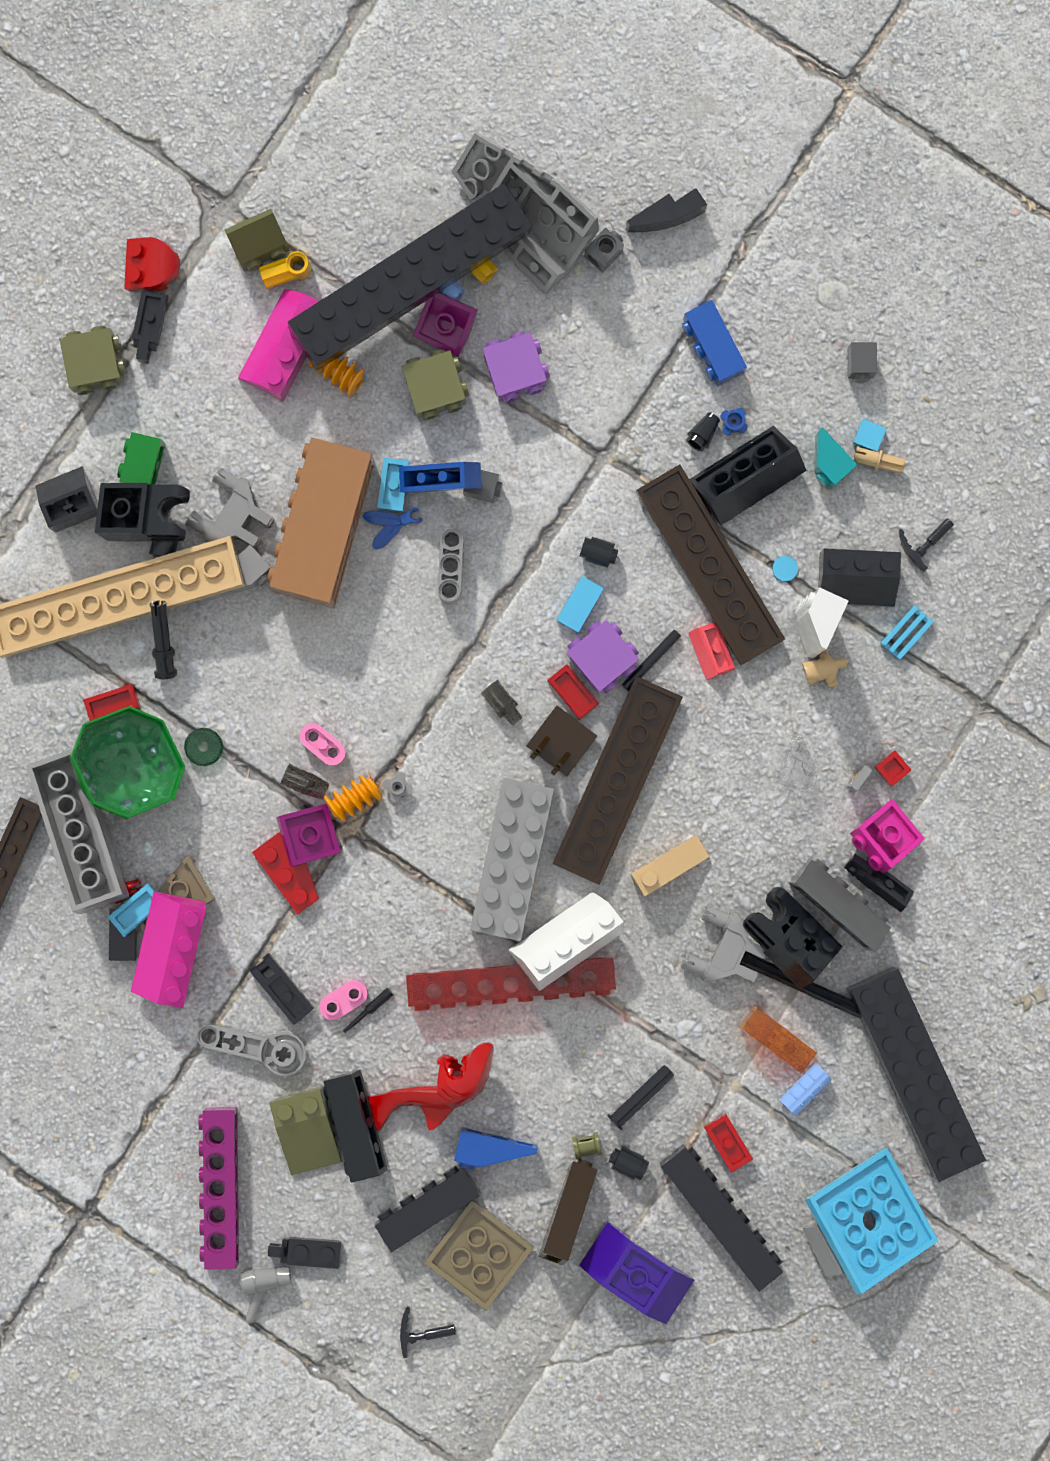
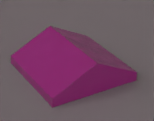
M439 292L426 301L413 337L446 352L451 351V354L459 357L472 331L478 309Z

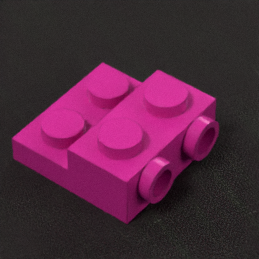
M893 799L885 803L873 815L865 819L850 832L855 848L860 851L864 850L869 857V865L876 871L880 870L881 873L892 869L925 839Z

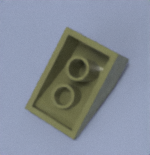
M323 1086L274 1098L269 1102L275 1128L291 1175L342 1162Z

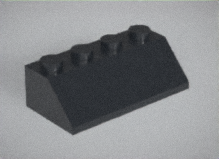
M773 425L689 480L709 513L720 525H723L791 480L796 479L807 470L798 448Z

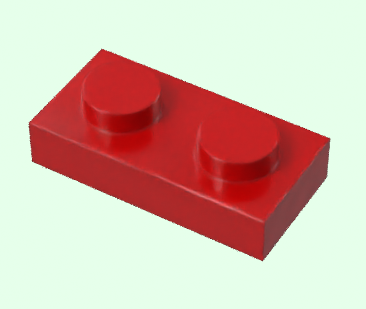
M726 1113L703 1126L731 1173L753 1160Z

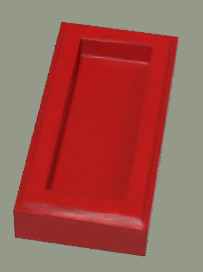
M567 664L547 680L579 720L599 705V702Z
M133 684L83 699L90 721L128 706L141 709Z

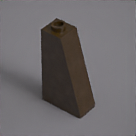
M578 1159L577 1162L573 1161L570 1164L538 1257L559 1265H564L568 1262L597 1174V1169L592 1168V1163Z

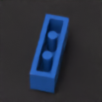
M713 300L686 312L683 318L684 322L682 323L683 330L688 337L692 336L695 345H693L694 351L699 359H704L707 365L705 371L710 381H715L717 386H720L745 373L747 366Z
M481 462L400 466V492L421 493L482 488Z

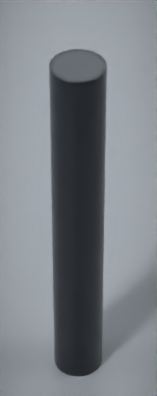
M674 629L621 685L629 692L635 677L642 678L681 635Z

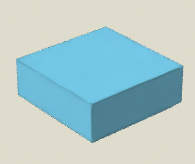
M862 419L853 444L878 452L887 428Z

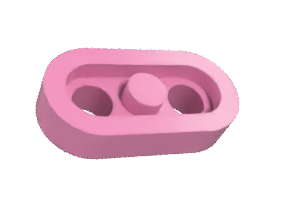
M311 723L302 728L300 732L301 743L325 764L336 766L344 761L346 757L344 745L323 727ZM312 732L318 734V739L314 742L309 739V735ZM332 748L338 751V755L335 758L329 756V750Z
M359 980L347 982L321 1000L319 1006L320 1013L328 1020H337L365 1002L368 996L366 985ZM351 989L359 991L358 998L350 996ZM333 1002L337 1005L335 1012L328 1010L329 1003Z

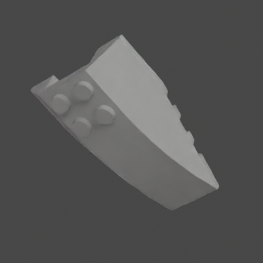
M478 132L474 133L452 170L453 175L470 200L474 199L476 201L504 183L531 223L532 229L528 236L507 248L508 250L505 252L545 293H548L575 267L585 249L599 231L598 217L562 182Z

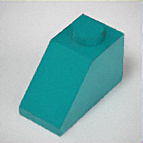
M822 427L815 436L814 472L817 474L815 477L818 482L832 490L857 466V463Z

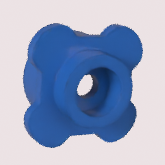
M738 408L729 412L725 410L721 413L720 418L724 423L723 433L729 436L734 432H746L748 426L745 423V411Z

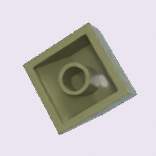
M272 209L224 230L243 271L257 270L263 265L262 263L270 259L273 261L279 260L286 255V252L290 251Z

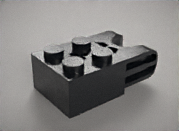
M100 483L94 533L107 541H184L186 530L175 523H168V513L174 506L188 503L191 491L181 485Z
M774 887L766 896V904L773 912L775 920L772 921L759 912L751 913L743 921V927L765 950L763 953L801 990L816 980L843 946L785 889Z

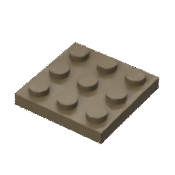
M472 1200L454 1221L424 1263L487 1311L534 1249V1246L475 1200Z

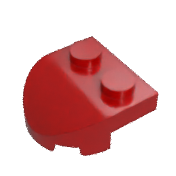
M157 238L127 239L124 289L128 291L153 290L155 292H162L168 289L167 285L173 278L176 279L179 274L180 259L178 254L169 244Z

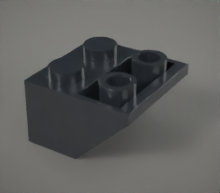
M83 466L35 485L40 509L48 528L53 532L57 533L97 516L98 501Z

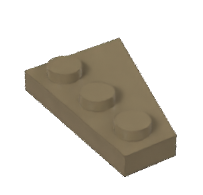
M190 855L183 859L179 867L157 891L205 901V905L215 900L214 895ZM147 919L139 925L143 933Z

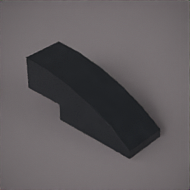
M697 188L677 201H674L669 193L627 220L626 230L628 232H651L675 227L705 213L707 203Z

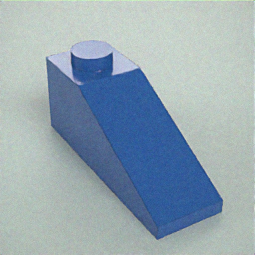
M462 1127L454 1161L459 1162V1167L473 1170L474 1166L483 1167L534 1155L537 1153L538 1146Z

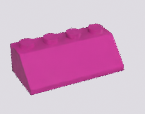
M284 289L238 379L284 401L307 357L288 329L287 322L319 301L304 293Z
M153 891L132 982V993L157 1004L178 1008L184 1007L206 912L205 901Z

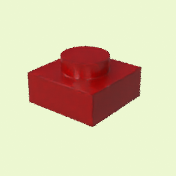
M896 750L874 767L890 787L911 771V768Z

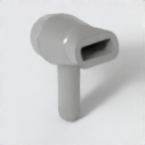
M289 1267L252 1269L241 1273L239 1284L244 1294H253L246 1315L248 1323L256 1321L265 1291L291 1284Z

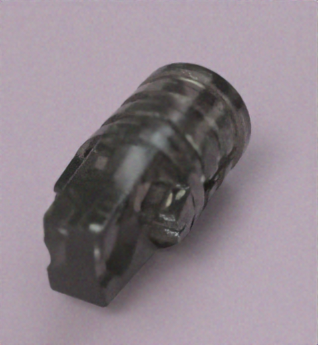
M496 680L482 691L481 695L494 709V712L500 719L504 716L513 726L522 719L521 714L516 709L518 704L509 695L508 691L505 690L504 686L500 684L501 682Z
M290 763L280 785L293 789L296 792L298 791L303 795L322 800L329 788L328 782Z

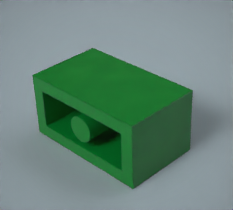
M131 432L130 439L127 438L124 444L123 452L126 453L124 463H120L117 477L120 478L119 482L156 485L166 445L164 441L159 438Z

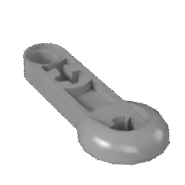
M208 1024L202 1026L197 1033L198 1043L202 1047L257 1060L272 1073L279 1076L295 1074L302 1068L306 1060V1049L303 1042L298 1036L288 1032L260 1036L215 1024ZM206 1029L215 1031L216 1040L213 1043L204 1041L203 1033ZM222 1031L225 1032L223 1038L231 1039L236 1035L241 1045L232 1049L231 1043L222 1042V1047L219 1046L222 1039ZM286 1047L289 1049L287 1052H291V1057L282 1061L280 1060L282 1056L278 1057V1051Z

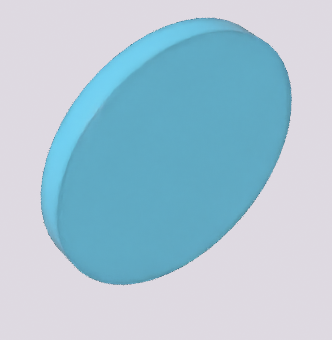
M782 556L775 560L772 571L778 580L786 582L792 580L797 575L798 565L793 558Z

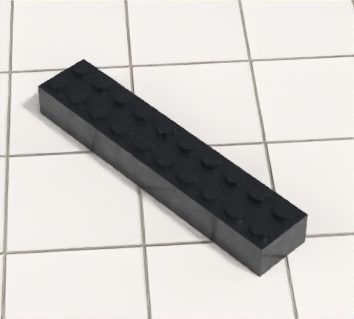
M503 183L287 322L288 329L315 370L318 371L528 236L532 225Z

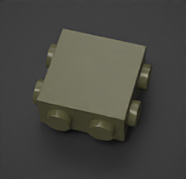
M97 326L93 327L91 332L81 333L80 331H73L67 333L66 337L59 338L68 386L74 393L86 395L92 393V389L102 388L103 390H111L117 388V384L124 383L123 375L126 374V368L123 359L119 360L118 350H121L118 334L114 335L110 328Z
M437 350L432 352L430 357L420 359V357L411 358L406 361L405 365H401L418 419L430 420L436 418L440 412L447 410L448 413H453L461 410L462 406L466 405L465 397L469 396L466 382H460L458 372H462L458 357L453 358L451 351Z

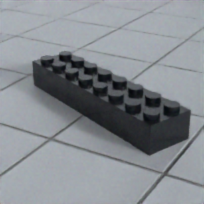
M890 967L847 987L849 996L860 1015V1020L932 1177L936 1181L941 1182L986 1161L899 969Z

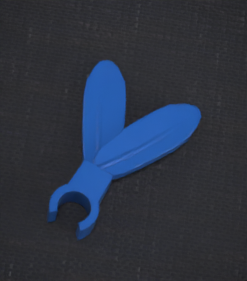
M414 507L409 512L399 516L376 510L365 512L362 515L364 520L371 524L385 526L374 538L372 547L379 549L386 546L400 531L402 526L421 523L423 521L422 518L413 520L411 517L413 512H419L420 509Z

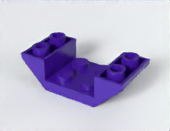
M608 1221L579 1264L601 1286L644 1315L664 1324H667L695 1281L674 1265L669 1266L630 1240L628 1234Z

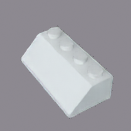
M818 588L814 593L810 592L806 598H803L794 613L797 616L795 622L806 655L810 659H813L827 649L849 602L822 588Z
M591 892L510 948L509 952L537 989L541 991L621 935L624 922L606 900Z

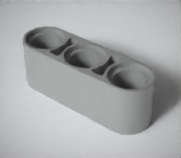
M456 528L444 530L440 537L438 595L442 602L449 605L457 603L462 594L464 540L462 533ZM448 536H457L459 538L458 545L455 547L447 546L445 540ZM453 560L458 564L457 570L451 573L445 571L444 564L447 561ZM446 586H454L457 589L454 597L446 598L443 596L442 592Z

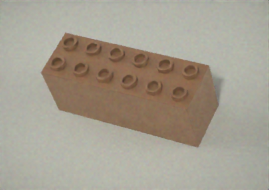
M311 437L310 444L306 443L303 449L302 458L305 459L303 468H298L295 483H298L296 493L292 492L289 498L288 507L291 508L289 518L285 517L283 520L281 532L284 533L282 543L278 542L276 545L274 557L277 560L275 567H270L267 582H270L269 587L275 593L334 609L375 461L371 453Z

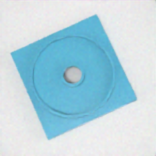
M888 1148L881 1149L805 1199L856 1295L864 1293L939 1241ZM866 1211L871 1212L876 1220L875 1227L871 1231L863 1224V1216Z

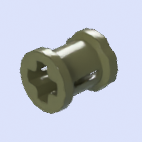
M594 1132L592 1136L572 1137L576 1160L585 1155H602L598 1132Z

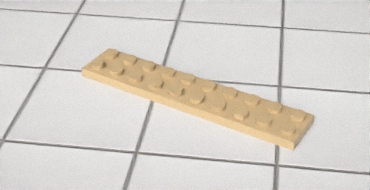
M227 536L0 604V657L5 658L150 615L151 608L149 604L153 601L159 600L160 605L162 600L166 601V608L170 609L245 587L233 538Z

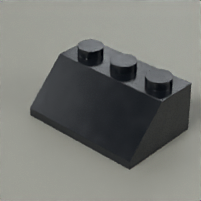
M824 548L819 556L818 588L848 600L847 605L895 607L900 582L901 552Z

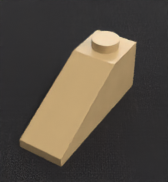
M695 835L630 873L642 895L646 896L709 858V855L698 836Z

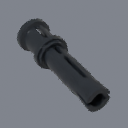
M157 600L149 604L155 643L152 657L155 658L156 664L154 677L165 680L176 677L178 673L177 669L174 668L173 661L175 650L170 645L167 602L162 600L160 605V601Z

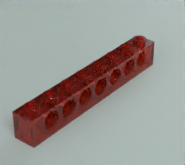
M613 957L585 959L566 972L570 976V983L567 986L560 987L553 981L541 991L530 986V978L520 965L407 974L408 1007L414 1006L415 1011L430 1010V1005L440 1004V1008L445 1009L455 1008L456 1003L466 1002V1006L482 1005V1000H492V1004L508 1003L507 998H518V1002L533 1001V996L542 995L544 1000L559 999V994L569 993L570 998L584 997L585 992L595 991L596 996L611 994L610 990L616 989ZM588 970L596 974L595 982L590 985H586L581 981L582 974ZM508 977H514L518 980L519 986L515 991L505 989L504 981ZM483 979H488L492 982L493 989L489 993H482L478 989V983ZM458 981L465 983L467 986V992L461 996L456 995L452 990L453 984ZM433 983L441 988V995L436 998H432L427 994V986Z

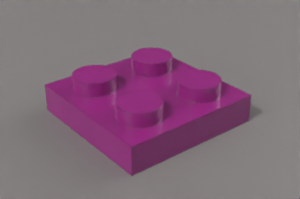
M327 804L276 817L290 867L341 853Z

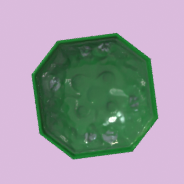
M131 706L84 723L81 726L70 755V762L77 782L91 805L126 820L173 801L186 767L164 720Z

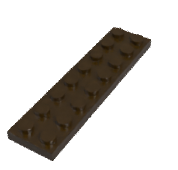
M679 464L637 489V495L740 666L784 641L785 637L682 466Z
M635 677L552 864L600 885L683 698L682 696L640 677Z

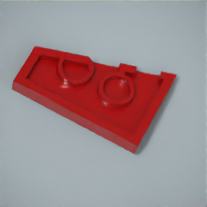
M280 832L252 852L297 915L319 899L308 864L304 863L290 867Z

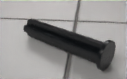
M662 1066L612 1115L608 1114L607 1116L622 1131V1126L674 1077L673 1072L667 1066Z

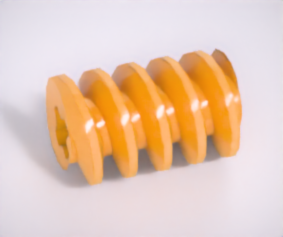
M348 356L341 360L338 357L320 370H315L317 374L323 373L325 380L331 379V384L334 387L339 385V390L342 393L348 391V398L355 395L364 381L365 369L362 368L355 372L357 363L354 362L348 366ZM309 362V368H313L312 363Z
M369 772L368 780L363 775L359 776V785L351 780L350 790L344 785L341 786L342 795L335 790L332 791L333 800L324 796V800L336 820L339 818L342 822L347 821L346 812L354 817L356 815L355 807L361 812L364 811V802L370 807L373 806L372 797L376 798L379 802L382 800V794Z

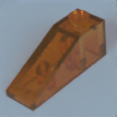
M756 1006L751 1009L739 1025V1027L801 1074L817 1054V1052Z

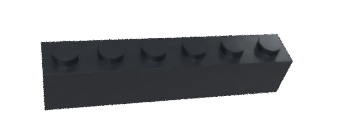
M683 1144L660 1162L661 1168L760 1292L783 1273L779 1266L783 1263L774 1250L770 1253L763 1246L767 1241L757 1229L752 1232L747 1225L750 1220L740 1208L736 1211L730 1204L734 1199L725 1188L720 1191L714 1182L718 1179L709 1167L705 1170L698 1163L701 1157L693 1147L687 1149Z

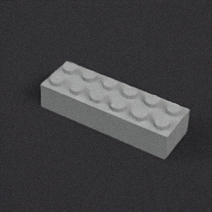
M72 748L28 764L26 768L72 912L84 914L130 896L102 810L91 805L77 782L70 762Z
M503 778L471 922V931L521 941L554 792L553 788Z

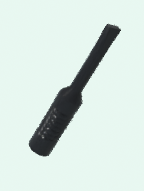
M388 987L366 1005L365 1010L343 1032L346 1033L366 1015L373 1014L394 995Z

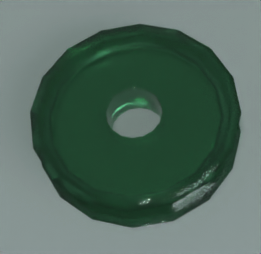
M209 728L195 729L185 740V754L196 765H212L219 760L223 753L222 739L217 732ZM203 742L208 744V749L205 752L199 749V745Z

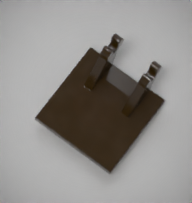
M556 705L526 747L533 751L530 756L532 760L540 756L554 767L551 771L552 775L555 776L559 771L567 777L597 738V735Z

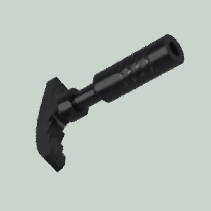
M948 518L926 539L927 541L922 546H919L916 551L912 550V546L907 543L908 540L904 536V531L902 529L898 531L905 552L923 573L928 567L922 562L920 556L923 557L926 554V550L930 546H934L954 526L953 522Z
M407 1306L400 1329L403 1358H408V1342L413 1344L417 1343V1340H432L456 1335L455 1325L427 1329L423 1333L415 1334V1332L408 1334L406 1330L408 1329L407 1321L410 1306Z

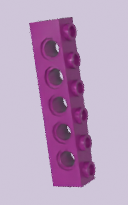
M237 1107L205 1108L203 1114H199L198 1118L199 1130H203V1141H199V1156H203V1167L199 1168V1182L203 1183V1193L199 1195V1208L204 1209V1219H201L199 1224L200 1236L204 1235V1246H200V1262H204V1270L236 1269L239 1265ZM213 1129H220L224 1133L223 1141H215L212 1138ZM214 1155H220L224 1159L223 1167L218 1168L213 1165L212 1157ZM213 1182H221L225 1188L224 1193H215L212 1189ZM214 1208H220L224 1211L225 1218L223 1220L214 1218L212 1214ZM213 1235H222L225 1239V1245H215Z

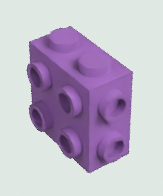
M518 332L511 335L509 340L502 342L500 339L488 342L486 347L482 348L498 402L502 400L505 403L515 401L519 398V395L527 392L529 395H534L542 392L543 387L547 386L546 378L550 377L546 363L541 364L538 355L542 354L541 346L538 339L533 340L531 333Z
M598 620L587 629L589 634L581 640L578 636L567 645L570 650L566 652V655L598 694L601 691L607 694L618 685L615 681L622 674L627 677L638 668L635 664L639 661L637 657L639 652L630 641L627 644L620 637L623 632L614 622L610 624L605 620L601 624Z

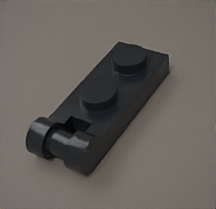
M267 953L263 957L264 960L258 965L254 964L249 968V971L291 1023L295 1025L311 1012L314 1006L282 969L277 960L270 953ZM271 968L275 974L267 979L264 973Z

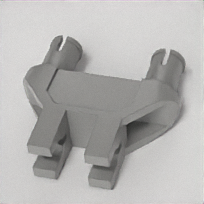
M219 468L217 470L218 475L225 479L215 474L212 481L230 491L231 497L216 521L211 522L196 511H193L189 516L198 521V523L187 518L185 525L203 534L206 542L231 536L233 540L240 539L246 544L251 545L254 549H257L261 540L245 530L247 525L253 518L270 528L274 519L257 508L248 479H238L223 468Z
M708 904L705 911L713 914L714 917L703 913L701 920L722 928V936L711 960L705 961L686 952L684 958L692 961L693 964L682 960L680 967L701 975V979L704 982L715 981L734 974L755 982L758 973L740 965L745 951L765 959L766 955L763 953L765 950L749 940L737 913L730 912L727 914Z

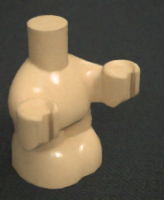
M826 649L819 654V659L802 662L808 685L811 686L819 681L826 680L829 688L837 686L836 675L838 669L847 667L845 657L834 659Z

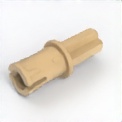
M857 446L854 457L856 463L875 467V470L880 468L896 473H902L905 466V459L883 454L882 450L876 452Z

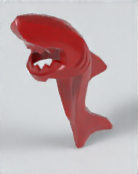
M485 1042L477 1045L471 1053L463 1056L462 1064L458 1063V1060L453 1056L446 1054L440 1056L437 1059V1064L440 1066L436 1086L395 1089L386 1093L368 1096L377 1131L379 1132L392 1112L401 1106L413 1105L420 1106L425 1114L428 1130H434L444 1122L455 1108L472 1101L482 1091L492 1067L493 1044Z

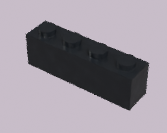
M361 1069L333 1076L323 1081L324 1096L329 1101L331 1122L336 1127L338 1134L337 1144L343 1153L345 1160L344 1170L347 1176H349L350 1182L377 1177L388 1171Z
M456 1165L443 1173L445 1178L437 1183L435 1180H431L421 1187L423 1192L415 1197L413 1194L406 1196L399 1202L401 1206L393 1211L391 1208H388L377 1216L379 1220L376 1221L375 1228L391 1253L480 1196V1190L465 1168L460 1167L458 1169Z

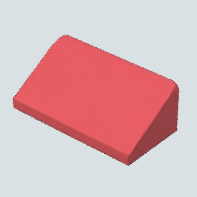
M715 623L689 632L690 640L707 680L736 669L726 642Z

